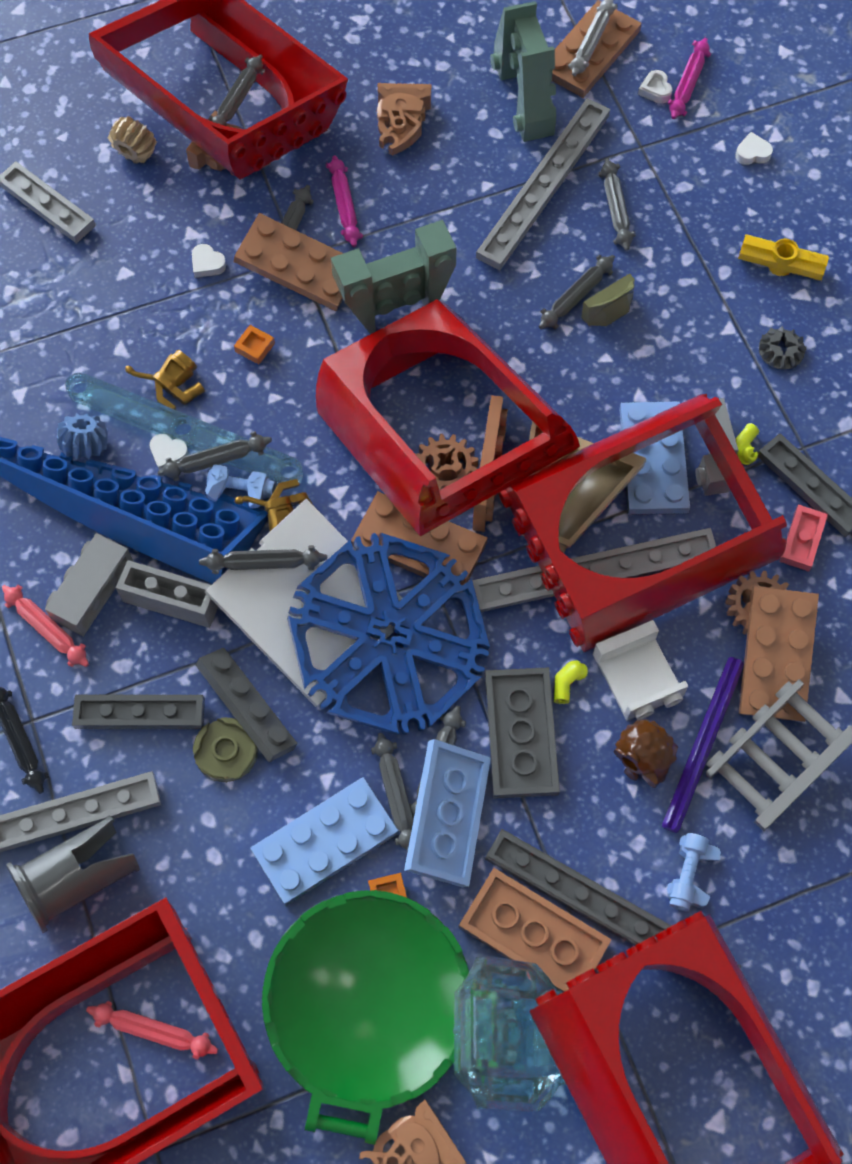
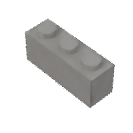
M96 533L91 541H87L84 544L81 556L75 565L67 569L61 586L49 596L45 611L54 622L84 637L115 590L127 560L133 562L129 550Z
M127 560L116 585V590L125 603L208 628L211 627L218 606L205 593L211 586L210 584Z

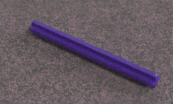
M729 657L726 661L662 823V827L667 831L678 833L682 826L743 670L744 662L740 659Z

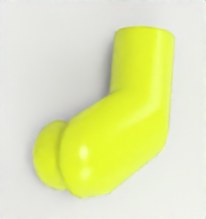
M748 423L735 438L738 447L737 456L741 463L745 465L755 462L758 458V452L753 451L754 447L751 446V442L760 431L752 423Z
M578 660L569 661L556 673L554 681L555 703L568 704L570 702V685L576 679H585L588 674V668L585 664L580 663Z

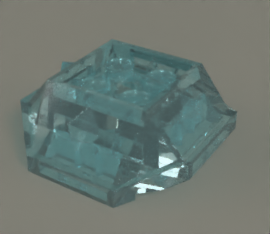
M489 956L477 957L468 976L454 992V1075L472 1094L477 1109L524 1112L540 1111L553 1097L558 1087L565 1084L529 1010L538 1006L535 999L553 989L557 995L563 992L557 991L550 978L536 963Z

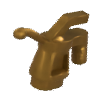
M177 350L173 355L170 354L159 372H156L154 375L136 372L129 365L125 368V371L134 377L154 380L157 402L171 413L176 410V406L163 397V389L184 405L205 392L200 382L184 392L178 388L194 375L193 371L197 368L195 362L180 350Z
M298 479L279 483L268 501L250 496H238L235 498L236 504L250 502L264 506L265 511L268 512L270 531L294 510L292 505H300L306 498L313 505L306 492L279 497L283 490L298 487Z

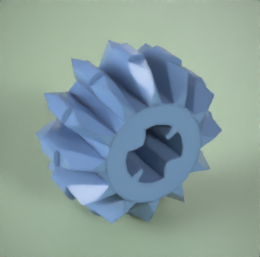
M76 413L75 417L66 416L64 421L58 423L57 445H59V450L64 451L66 457L75 456L76 460L81 457L89 460L92 455L100 456L101 451L106 450L108 444L106 423L102 422L99 416L90 417L89 413L85 415Z

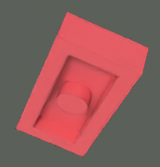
M798 504L786 538V549L779 562L810 571L828 514Z

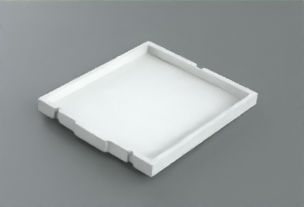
M306 498L259 542L261 547L257 550L296 549L304 552L308 549L309 545H314L319 553L326 554L327 559H329L348 541ZM325 561L315 566L314 570H308V566L305 564L296 568L227 570L205 593L315 707L318 706L326 696L320 691L316 692L312 697L308 696L310 689L316 685V682L309 684L304 690L287 617L288 615L291 616L288 613L290 606L298 609L304 606L301 600L293 598L295 591H303L296 589L297 586ZM344 564L339 567L320 586L322 594L365 607L357 571L350 564ZM397 593L398 600L400 601L403 598ZM388 625L386 629H380L381 632L385 633V639L393 633V626ZM310 628L305 635L312 665L317 670H325L357 641L319 628Z

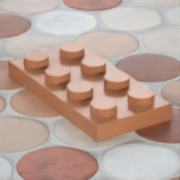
M599 0L596 1L555 48V69L552 71V81L582 98L586 96L641 31V22L615 10L609 16L610 19L588 61L589 66L586 67L583 73L577 74L575 77L572 76V70L568 68V64L576 58V53L597 13V7L601 4Z
M259 213L237 250L234 262L334 311L338 310L343 300L332 275L331 257L343 253Z
M491 395L480 468L502 456L508 409H503L502 396ZM495 495L474 506V531L485 532L486 521L492 522Z
M377 491L351 539V544L354 547L355 538L360 536L362 544L370 547L372 546L371 535L376 533L379 537L380 533H384L449 554L450 556L442 562V565L445 566L450 560L455 559L457 562L451 568V572L459 576L466 570L468 572L467 577L460 583L464 585L468 582L487 544L488 538L449 521L420 537L389 498ZM379 537V545L382 546L381 539ZM398 554L388 557L389 563L425 578L429 574L427 565Z
M757 586L752 587L739 714L755 715L765 704L770 708L779 699L775 694L788 681L794 684L799 679L804 685L797 694L808 702L819 594ZM789 703L774 716L778 719L806 721Z
M493 868L459 924L461 930L562 993L569 989L566 982L592 968L595 970L612 940L496 868Z

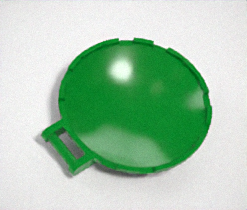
M362 890L348 892L324 900L302 914L284 933L273 951L265 973L262 990L263 1020L271 1047L278 1060L289 1075L312 1094L304 1128L305 1131L315 1132L316 1129L362 1138L364 1143L375 1145L382 1110L402 1104L429 1090L456 1061L464 1046L472 1021L473 985L471 973H469L467 962L462 953L463 950L447 926L434 916L430 910L411 899L390 892ZM321 1103L368 1112V1123L319 1114Z

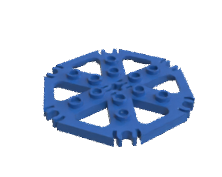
M373 533L370 537L372 546H364L360 536H358L354 541L355 551L350 539L297 586L296 589L303 591H295L293 598L301 600L304 606L300 609L290 606L288 613L291 616L288 615L287 620L304 690L309 684L316 682V685L310 689L308 696L312 697L319 691L323 692L326 696L325 701L319 706L321 709L327 708L333 701L335 705L327 711V714L395 735L400 734L397 728V722H400V731L404 735L409 733L407 726L409 720H414L418 725V730L422 731L425 729L426 719L429 728L482 677L472 674H482L485 670L484 667L478 666L475 663V657L487 658L489 655L487 650L490 648L472 577L464 585L460 584L467 577L468 572L465 570L459 576L452 574L451 568L457 562L455 559L450 560L443 566L442 562L450 556L449 554L384 533H380L379 537L376 533ZM379 537L381 539L382 546L379 545ZM393 554L422 562L429 569L428 576L400 601L398 600L388 557ZM344 564H350L357 571L365 607L322 594L320 586L339 567ZM456 598L463 604L470 633L468 638L464 639L423 626L422 624L446 601ZM388 625L393 626V632L398 635V637L393 636L390 641L385 639V633L380 630L386 629ZM319 628L357 641L325 670H317L312 665L305 635L308 629ZM413 658L452 670L456 674V684L435 704L424 702ZM379 664L390 704L389 712L383 716L354 708L347 702L348 693Z

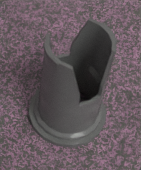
M110 815L103 821L21 866L17 864L13 866L11 862L6 864L11 877L42 933L48 931L46 926L49 924L50 919L134 871L138 872L140 870L133 853L97 862L83 870L81 869L80 864L93 856L116 833L113 826L114 820Z

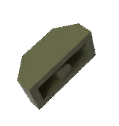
M629 273L585 300L581 318L589 326H608L629 313L634 294L635 279Z

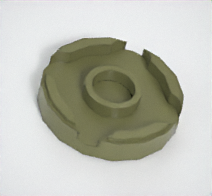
M235 718L217 719L218 721H214L211 724L208 723L201 728L195 737L193 755L196 765L205 776L213 781L227 783L239 780L250 772L257 761L259 749Z

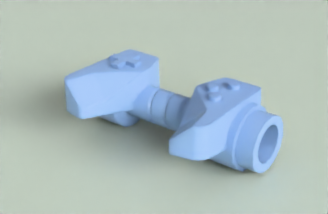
M214 464L207 476L205 492L207 498L214 502L218 500L225 488L248 491V496L263 500L271 497L276 488V481L270 480L265 473L255 471L251 473L248 479L229 476L226 466ZM249 502L250 508L260 507V505Z
M688 833L680 838L679 844L681 847L679 854L685 858L680 879H673L667 887L670 899L669 906L674 909L688 912L691 905L703 908L710 899L708 894L693 884L698 861L720 860L721 852L719 848L708 844L709 840L704 836Z

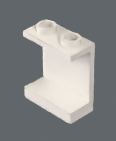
M654 620L596 644L593 656L626 721L634 717L637 720L647 718L655 712V708L665 705L666 708L677 705L683 700V696L688 688L686 681L678 683L656 641L659 630Z

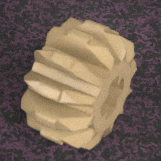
M129 116L120 117L118 121H115L108 136L112 148L116 149L118 154H122L126 160L131 159L134 163H144L150 158L157 144L153 132L149 131L147 126L142 125L139 120L135 121Z

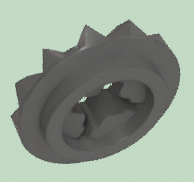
M783 326L775 330L771 328L765 335H762L759 342L760 356L768 365L777 369H790L797 366L803 360L806 351L803 337L796 335L795 329L788 331ZM780 341H783L785 346L788 347L784 355L781 347L778 346Z

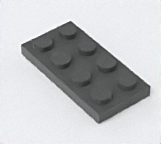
M549 667L485 670L493 799L559 795L560 788Z

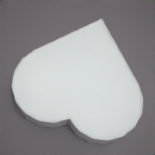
M660 70L651 71L639 87L638 95L660 104L668 102L671 98L672 86L667 83L666 73Z
M750 132L739 144L736 151V159L744 165H749L753 162L766 163L771 158L773 147L769 142Z
M200 244L192 250L195 278L219 275L225 271L226 261L224 255L219 252H213L211 246Z
M158 434L150 441V449L159 470L164 467L166 458L171 457L172 460L179 462L184 456L189 455L187 445L180 439L171 440L166 434Z

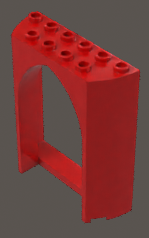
M159 0L88 33L93 56L107 74L239 180L255 171L261 170L269 163L280 159L283 155L300 148L306 142L326 132L340 104L344 102L347 95L345 91L348 82L347 77L245 0ZM191 18L190 31L240 70L247 68V63L244 62L247 57L252 58L262 55V64L265 71L263 74H256V82L276 99L282 110L247 129L228 127L209 121L197 115L119 52Z
M438 299L324 358L320 366L316 383L318 414L420 537L503 491L509 485L528 477L580 447L579 440L572 427L458 314ZM437 353L454 355L479 367L544 432L439 490L436 477L370 402V391L373 387Z
M700 394L554 461L498 493L505 508L510 507L515 517L512 519L516 532L519 536L524 535L529 544L526 546V550L533 563L538 562L543 572L540 574L543 585L547 591H553L557 599L554 602L555 608L562 619H567L571 627L569 635L576 647L581 646L583 652L595 648L596 644L647 623L738 579L741 575L745 576L750 571L764 567L783 556L787 541L785 538H782L781 529L787 527V522L783 515L772 520L715 416L722 406L719 398L709 399L707 394ZM694 424L752 529L668 570L638 578L610 577L588 570L567 557L560 550L559 522L563 506L570 494L586 477L614 461Z
M166 897L0 990V1164H138L264 1089L263 1082L258 1075L260 1072L255 1062L250 1059L191 942L192 937L187 928H184L178 913ZM176 949L235 1068L124 1134L95 1147L72 1151L52 1150L39 1146L16 1132L8 1124V1097L16 1068L35 1037L51 1021L68 1009Z
M699 911L626 950L628 958L622 952L596 966L598 974L592 968L566 982L569 988L567 991L557 995L553 989L535 999L538 1006L529 1010L607 1164H669L629 1087L620 1056L619 1024L624 1000L636 976L641 970L647 969L673 972L698 982L715 994L737 1018L809 1149L784 1164H841L843 1162L841 1156L844 1154L710 914L704 916L703 912Z

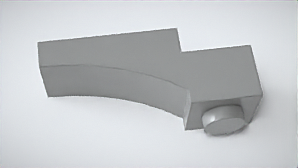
M719 398L722 406L715 416L737 454L738 447L724 398ZM709 451L708 455L702 457L699 468H696L697 484L703 486L705 496L727 493L730 488Z

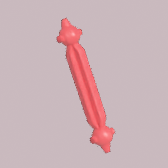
M2 586L6 602L5 606L7 608L15 606L18 614L59 652L67 654L69 660L67 664L70 667H73L74 664H80L85 667L89 665L86 651L84 650L86 646L82 643L79 646H75L72 637L31 599L23 598L22 586Z
M110 1001L98 1006H88L86 1012L93 1016L96 1027L110 1023L116 1030L180 1051L191 1049L192 1057L195 1060L207 1054H217L218 1048L211 1044L208 1033L194 1037L187 1030L126 1010L114 1011L112 1008L113 1004Z

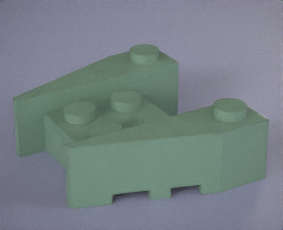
M536 1L503 8L494 41V53L490 55L492 69L497 70L500 80L517 77V113L513 116L515 131L520 132L523 142L555 135L556 107L551 99V96L556 95V85L551 83L552 71L555 69L554 46L548 47L536 17Z
M440 220L415 229L414 248L366 264L359 248L331 257L332 275L345 304L367 331L372 334L376 332V315L388 314L393 309L405 305H414L422 300L425 306L437 299H441L456 267L457 247L444 221Z

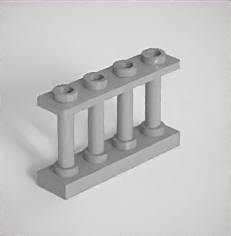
M800 679L794 684L788 681L775 694L779 699L770 708L765 704L752 717L756 722L747 731L742 727L729 740L732 746L724 754L719 750L706 763L709 767L706 775L710 779L719 772L756 808L755 812L759 817L755 820V823L763 831L852 744V727L850 725L844 731L839 727L835 729L797 694L804 685ZM787 703L826 738L825 742L829 746L820 755L816 751L812 753L774 717ZM764 726L803 761L801 765L805 770L797 778L793 774L789 776L751 740ZM741 749L780 785L778 789L783 793L774 802L769 797L765 799L728 763Z

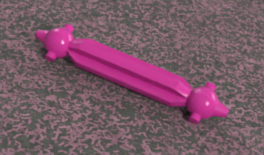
M707 38L698 42L695 40L692 43L694 53L690 55L676 89L675 100L670 99L668 101L672 119L687 114L685 104L692 95L705 63L704 56L708 58L711 55Z
M334 155L332 156V161L326 164V168L333 175L331 180L341 223L345 230H341V235H344L345 240L350 242L353 247H356L358 239H362L363 234L356 227L357 219L348 180L344 173L347 172L348 168Z

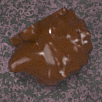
M643 719L635 721L632 725H627L621 732L620 739L615 743L617 748L614 750V754L626 767L624 773L634 781L639 778V774H642V778L652 788H656L659 783L664 782L670 765L677 760L678 746L674 743L673 737L654 720Z

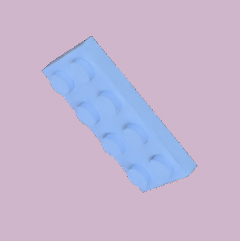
M680 401L621 403L619 408L621 431L680 404ZM683 430L634 452L645 457L646 463L626 486L628 515L689 513L690 500Z
M436 739L428 741L404 871L459 887L469 886L490 757Z
M364 777L250 848L284 905L287 906L399 833Z

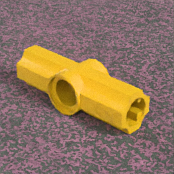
M745 234L738 259L767 266L777 276L793 273L821 281L829 256L801 249L791 239L784 238L774 242Z

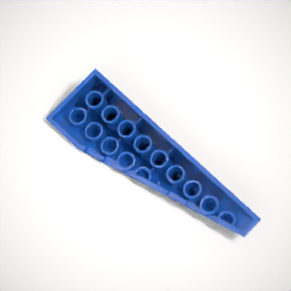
M0 437V476L92 530L211 584L229 569L223 567L219 570L218 574H213L212 570L208 567L199 565V560L212 553V549H218V552L223 556L231 551H248L268 520V512L259 508H250L249 504L245 502L243 504H236L235 498L223 493L214 502L207 498L206 492L202 494L193 491L191 484L180 482L178 486L163 483V477L155 475L139 477L136 476L135 470L87 459L86 463L73 460V456L66 457L63 452L59 456L44 453L43 447L35 445L19 447L17 446V441Z

